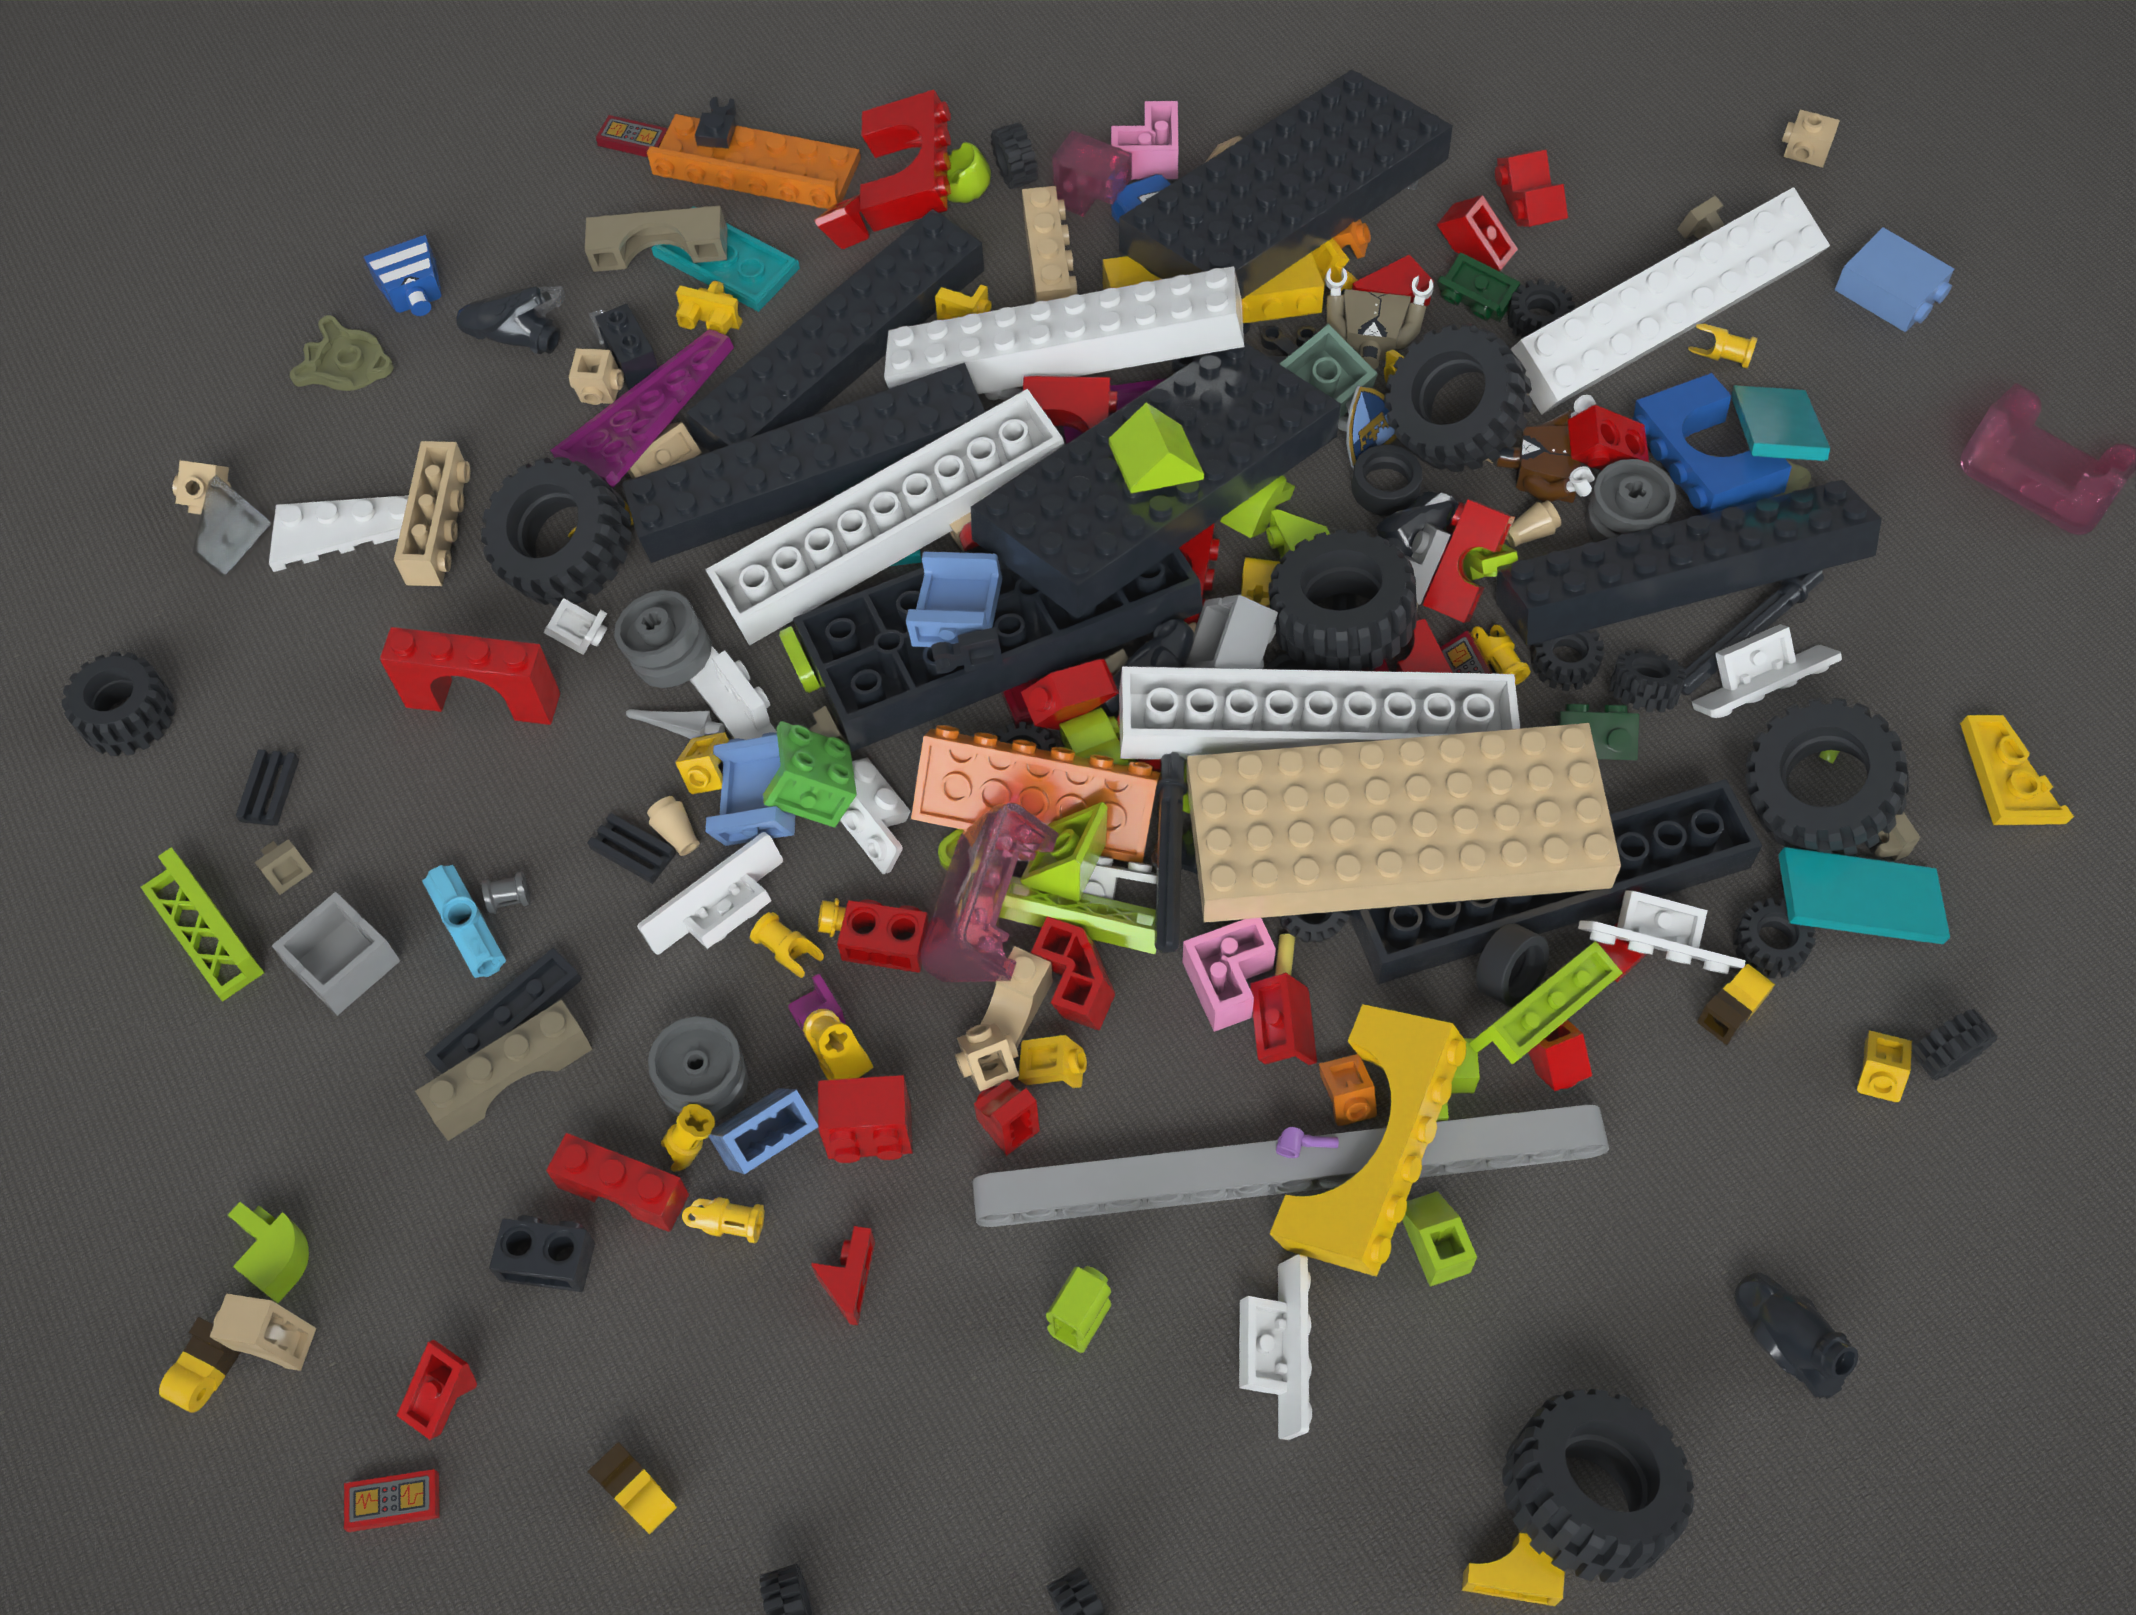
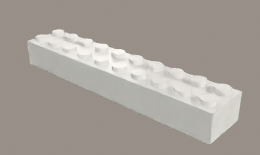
M1793 187L1526 336L1514 345L1511 351L1527 370L1526 376L1530 379L1532 387L1529 396L1541 415L1696 327V324L1707 321L1805 265L1830 246L1795 188Z
M1234 266L1222 269L1215 268L1201 273L1178 275L1173 278L1152 282L1145 281L1136 285L1108 288L1093 293L1075 294L1066 298L1038 301L1028 305L1012 308L1005 307L985 313L968 314L963 317L935 320L931 323L909 327L902 326L897 329L888 330L884 378L888 388L891 389L965 362L977 394L1021 387L1023 386L1024 376L1077 377L1244 347L1242 299Z
M1026 389L705 570L746 641L751 645L792 622L794 617L815 609L951 532L952 529L949 524L970 513L972 505L1065 445L1064 440L1030 391Z
M1122 667L1119 689L1120 759H1161L1164 754L1176 752L1184 760H1187V756L1520 729L1514 674Z

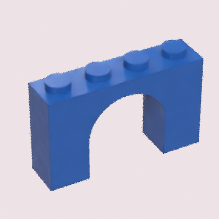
M1713 373L1636 400L1634 416L1632 420L1645 425L1647 446L1650 448L1653 457L1663 464L1670 473L1673 482L1680 485L1688 495L1693 507L1699 509L1703 515L1721 511L1728 507H1737L1757 502L1760 499L1784 493L1792 467L1785 458L1753 456L1750 450L1730 457L1710 456L1697 451L1685 440L1687 436L1726 422L1731 395Z

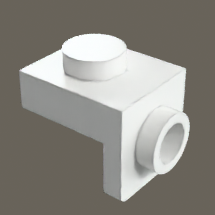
M563 598L544 633L584 655L590 644L597 647L608 627L602 625V622L607 613L600 610L596 617Z

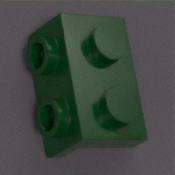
M1461 252L1446 277L1440 275L1437 280L1441 297L1456 306L1462 303L1470 307V311L1478 318L1485 321L1492 318L1499 323L1510 307L1513 293L1517 292V288L1521 285L1519 281Z
M1565 704V711H1555V719H1558V725L1589 723L1597 759L1638 760L1639 714L1628 713V706L1604 705V713L1589 712V704Z

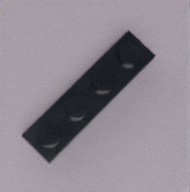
M552 948L425 1054L426 1058L441 1074L445 1073L552 1006L582 980L581 976Z

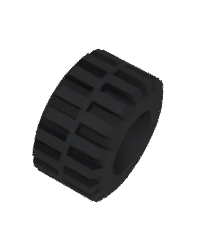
M111 652L110 657L105 658L102 654L95 657L96 661L89 664L86 662L80 666L82 670L79 673L74 672L69 678L72 682L71 685L64 687L63 694L66 698L62 699V707L66 711L64 714L85 742L97 752L104 754L107 751L110 756H119L121 752H124L126 755L135 754V749L141 747L142 750L149 748V743L152 740L158 741L163 736L161 733L163 729H169L172 723L169 717L175 714V707L172 704L174 698L154 667L143 657L138 658L135 654L129 652L124 656L120 652ZM129 697L123 705L109 711L115 703Z

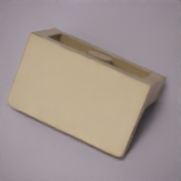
M682 422L671 423L665 427L627 472L632 479L692 459L702 452Z

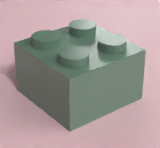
M1329 324L1280 363L1281 366L1340 402L1339 419L1348 412L1346 403L1353 399L1357 386L1373 388L1378 374Z

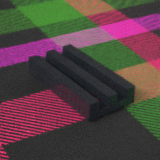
M258 749L236 813V817L240 822L271 826L278 825L299 762V758L295 753L288 752L286 756L282 755L280 751H273L272 754H268L266 750ZM279 765H283L267 815H263L268 798L271 797L274 789L273 783Z
M610 813L606 818L607 824L605 826L601 825L597 829L598 835L596 838L591 837L587 842L589 848L653 884L676 855L674 848ZM617 830L623 833L631 839L639 842L640 844L662 855V857L660 858L656 856L655 854L631 842L630 840L615 833L614 831ZM608 839L631 854L654 865L653 869L651 870L604 843Z

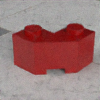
M1547 149L1497 158L1498 166L1495 168L1496 183L1501 187L1502 195L1517 226L1531 227L1568 218L1564 184H1551Z
M1046 917L1031 954L1050 961L1052 972L1062 975L1051 1004L1063 1018L1100 1031L1115 997V991L1096 945L1083 928Z

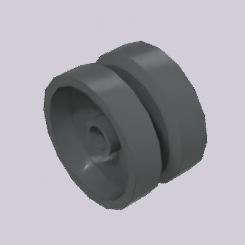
M1638 459L1620 460L1607 465L1598 474L1585 516L1587 531L1593 540L1598 542L1618 537L1622 534L1634 533L1654 528L1657 525L1668 524L1677 497L1673 481L1665 471L1653 463Z
M660 590L647 593L635 599L622 611L615 624L614 638L625 658L630 661L638 677L649 686L659 688L679 686L695 677L705 667L711 655L712 640L706 628L697 617L688 599L678 592Z
M700 1016L680 1019L663 1029L652 1043L648 1057L650 1078L661 1100L669 1112L675 1116H679L684 1106L698 1104L708 1109L714 1116L715 1121L720 1120L734 1111L744 1098L749 1082L747 1064L737 1039L730 1029L719 1021Z

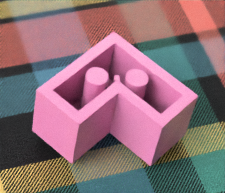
M1145 101L1144 126H1111L1112 180H1138L1156 174L1162 175L1165 179H1178V101Z
M1261 918L1244 919L1183 941L1182 963L1214 1032L1252 1018L1254 997L1246 979L1273 969L1276 948Z

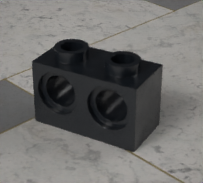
M628 304L595 316L606 350L611 351L618 368L622 370L624 383L628 390L658 369L654 351Z
M520 1215L517 1220L502 1218L489 1269L500 1282L583 1292L595 1241L582 1224L572 1221H560L558 1226L543 1224L541 1219L527 1215ZM532 1242L530 1249L525 1254L520 1256L514 1255L516 1248L521 1243ZM574 1247V1251L568 1259L556 1261L557 1254L562 1249Z

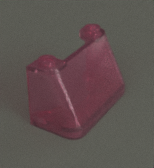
M2015 383L1990 406L1963 450L1960 458L1963 471L1971 478L2067 532L2075 535H2084L2091 532L2135 476L2136 448L2125 443L2115 444L2105 451L2100 460L2089 456L2035 426L2034 423L2042 410L2041 401L2035 393Z
M1015 803L995 805L965 829L959 837L920 954L924 969L942 982L1011 981L1017 962L1006 958L1002 942H1007L1009 934L997 927L996 923L1017 860L1033 861L1036 855L1035 851L1053 852L1058 837L1056 831L1020 805Z

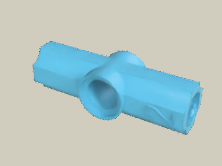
M440 865L428 871L427 877L422 882L474 978L489 977L500 971V967L506 962V959L454 865ZM470 917V919L467 922L458 925L459 921H461L464 918Z

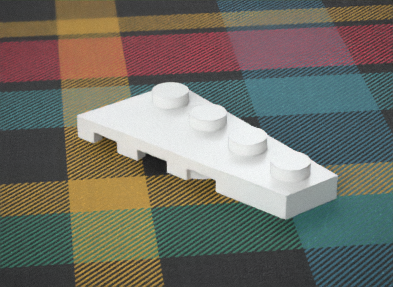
M409 495L276 505L269 558L270 567L273 572L287 569V563L303 560L305 564L319 560V555L339 550L342 554L355 550V547L361 543L372 541L374 544H379L399 538Z

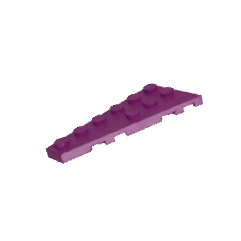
M711 329L707 330L551 449L555 458H568L572 462L578 461L586 465L614 488L734 349L729 336Z

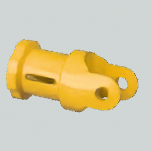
M1696 324V328L1713 333L1716 337V343L1709 350L1688 347L1689 351L1717 361L1720 358L1742 363L1743 368H1748L1758 338L1752 336L1750 339L1729 334L1727 329L1707 324Z
M1500 625L1492 626L1489 637L1482 627L1477 626L1473 628L1471 633L1486 661L1492 665L1497 674H1514L1515 686L1522 683L1530 675L1529 666L1527 663L1521 662L1514 651L1515 644Z
M768 912L763 915L751 931L750 939L755 944L762 943L775 954L776 961L800 978L805 976V972L794 959L805 953H809L819 961L824 959L822 951L800 932H792L779 922V916L774 912Z
M689 1104L684 1106L677 1117V1124L672 1125L661 1141L662 1147L667 1149L674 1161L671 1166L673 1172L681 1171L690 1166L702 1149L703 1139L709 1137L715 1126L714 1116L701 1105Z
M722 1197L715 1198L714 1200L697 1199L683 1211L682 1219L687 1226L702 1229L703 1232L712 1236L721 1237L725 1233L747 1237L748 1242L757 1243L763 1227L765 1210L764 1205L755 1204L754 1207L731 1204L728 1198ZM690 1213L696 1218L695 1220L689 1218Z

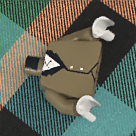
M1331 268L1327 271L1325 284L1330 288V295H1327V325L1329 324L1373 369L1378 368L1380 360L1386 361L1387 351L1395 350L1397 352L1398 349H1404L1419 335L1427 308L1424 305V301L1433 293L1432 279H1430L1429 288L1424 292H1420L1416 289L1419 276L1414 278L1412 291L1415 298L1412 303L1410 302L1411 296L1347 289H1345L1344 295H1341V288L1347 280V271L1342 268V281L1339 283H1335L1330 279Z

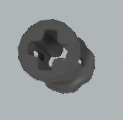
M523 871L516 872L514 877L491 881L489 878L482 880L483 897L489 914L497 913L498 908L520 903L523 906L531 904L530 892Z

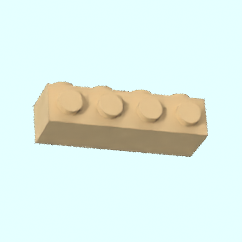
M1056 186L1022 189L1024 224L1035 302L1066 298L1077 294L1076 277L1069 276L1068 272L1074 270L1072 250L1065 251V246L1070 245L1068 224L1061 225V220H1066L1064 199H1057Z
M421 441L394 557V562L406 585L442 586L445 572L450 571V548L452 542H455L458 536L457 516L458 512H462L464 508L463 488L464 484L470 480V465L468 461H464L457 442Z

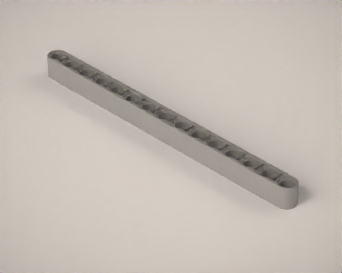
M1581 1105L1437 1122L1436 1135L1433 1141L1427 1145L1421 1160L1422 1170L1419 1178L1580 1160L1603 1155L1609 1151V1145L1600 1107ZM1386 1128L1319 1135L1321 1137H1338V1148H1309L1301 1146L1298 1158H1287L1277 1154L1278 1140L983 1174L977 1176L972 1181L976 1223L984 1227H997L1336 1188L1351 1179L1368 1163L1379 1147Z

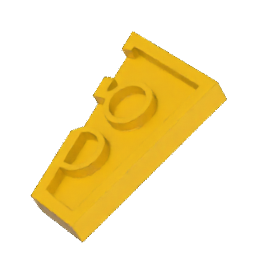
M1967 715L1960 725L1993 825L2067 824L2074 817L2066 805L2060 807L2050 792L2053 786L2045 775L2039 777L2027 759L2030 754L2004 715Z

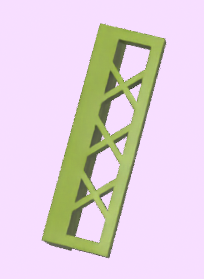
M171 847L158 856L167 870L140 888L215 993L224 1001L264 974V971L194 875ZM176 881L179 885L176 900L159 899L156 892ZM182 910L198 911L199 915L195 927H182L178 925ZM186 936H192L191 941ZM202 937H214L219 940L215 955L198 953ZM206 963H212L210 969ZM221 965H237L242 973L222 986L217 980Z
M1008 875L999 892L997 905H1001L999 918L1042 928L1046 917H1051L1083 928L1092 940L1156 954L1157 949L1154 946L1156 910L1086 893H1083L1080 901L1077 902L1026 887L1020 882L1021 878Z
M1595 941L1473 1039L1469 1045L1478 1053L1493 1041L1510 1063L1514 1064L1623 972Z

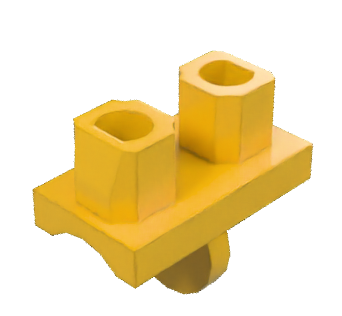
M714 280L708 289L700 287L698 290L679 286L676 292L679 303L676 317L680 327L692 330L696 327L698 321L701 320L706 322L707 330L711 329L726 335L730 328L739 330L742 318L738 315V300L733 298V295L724 293L722 282Z

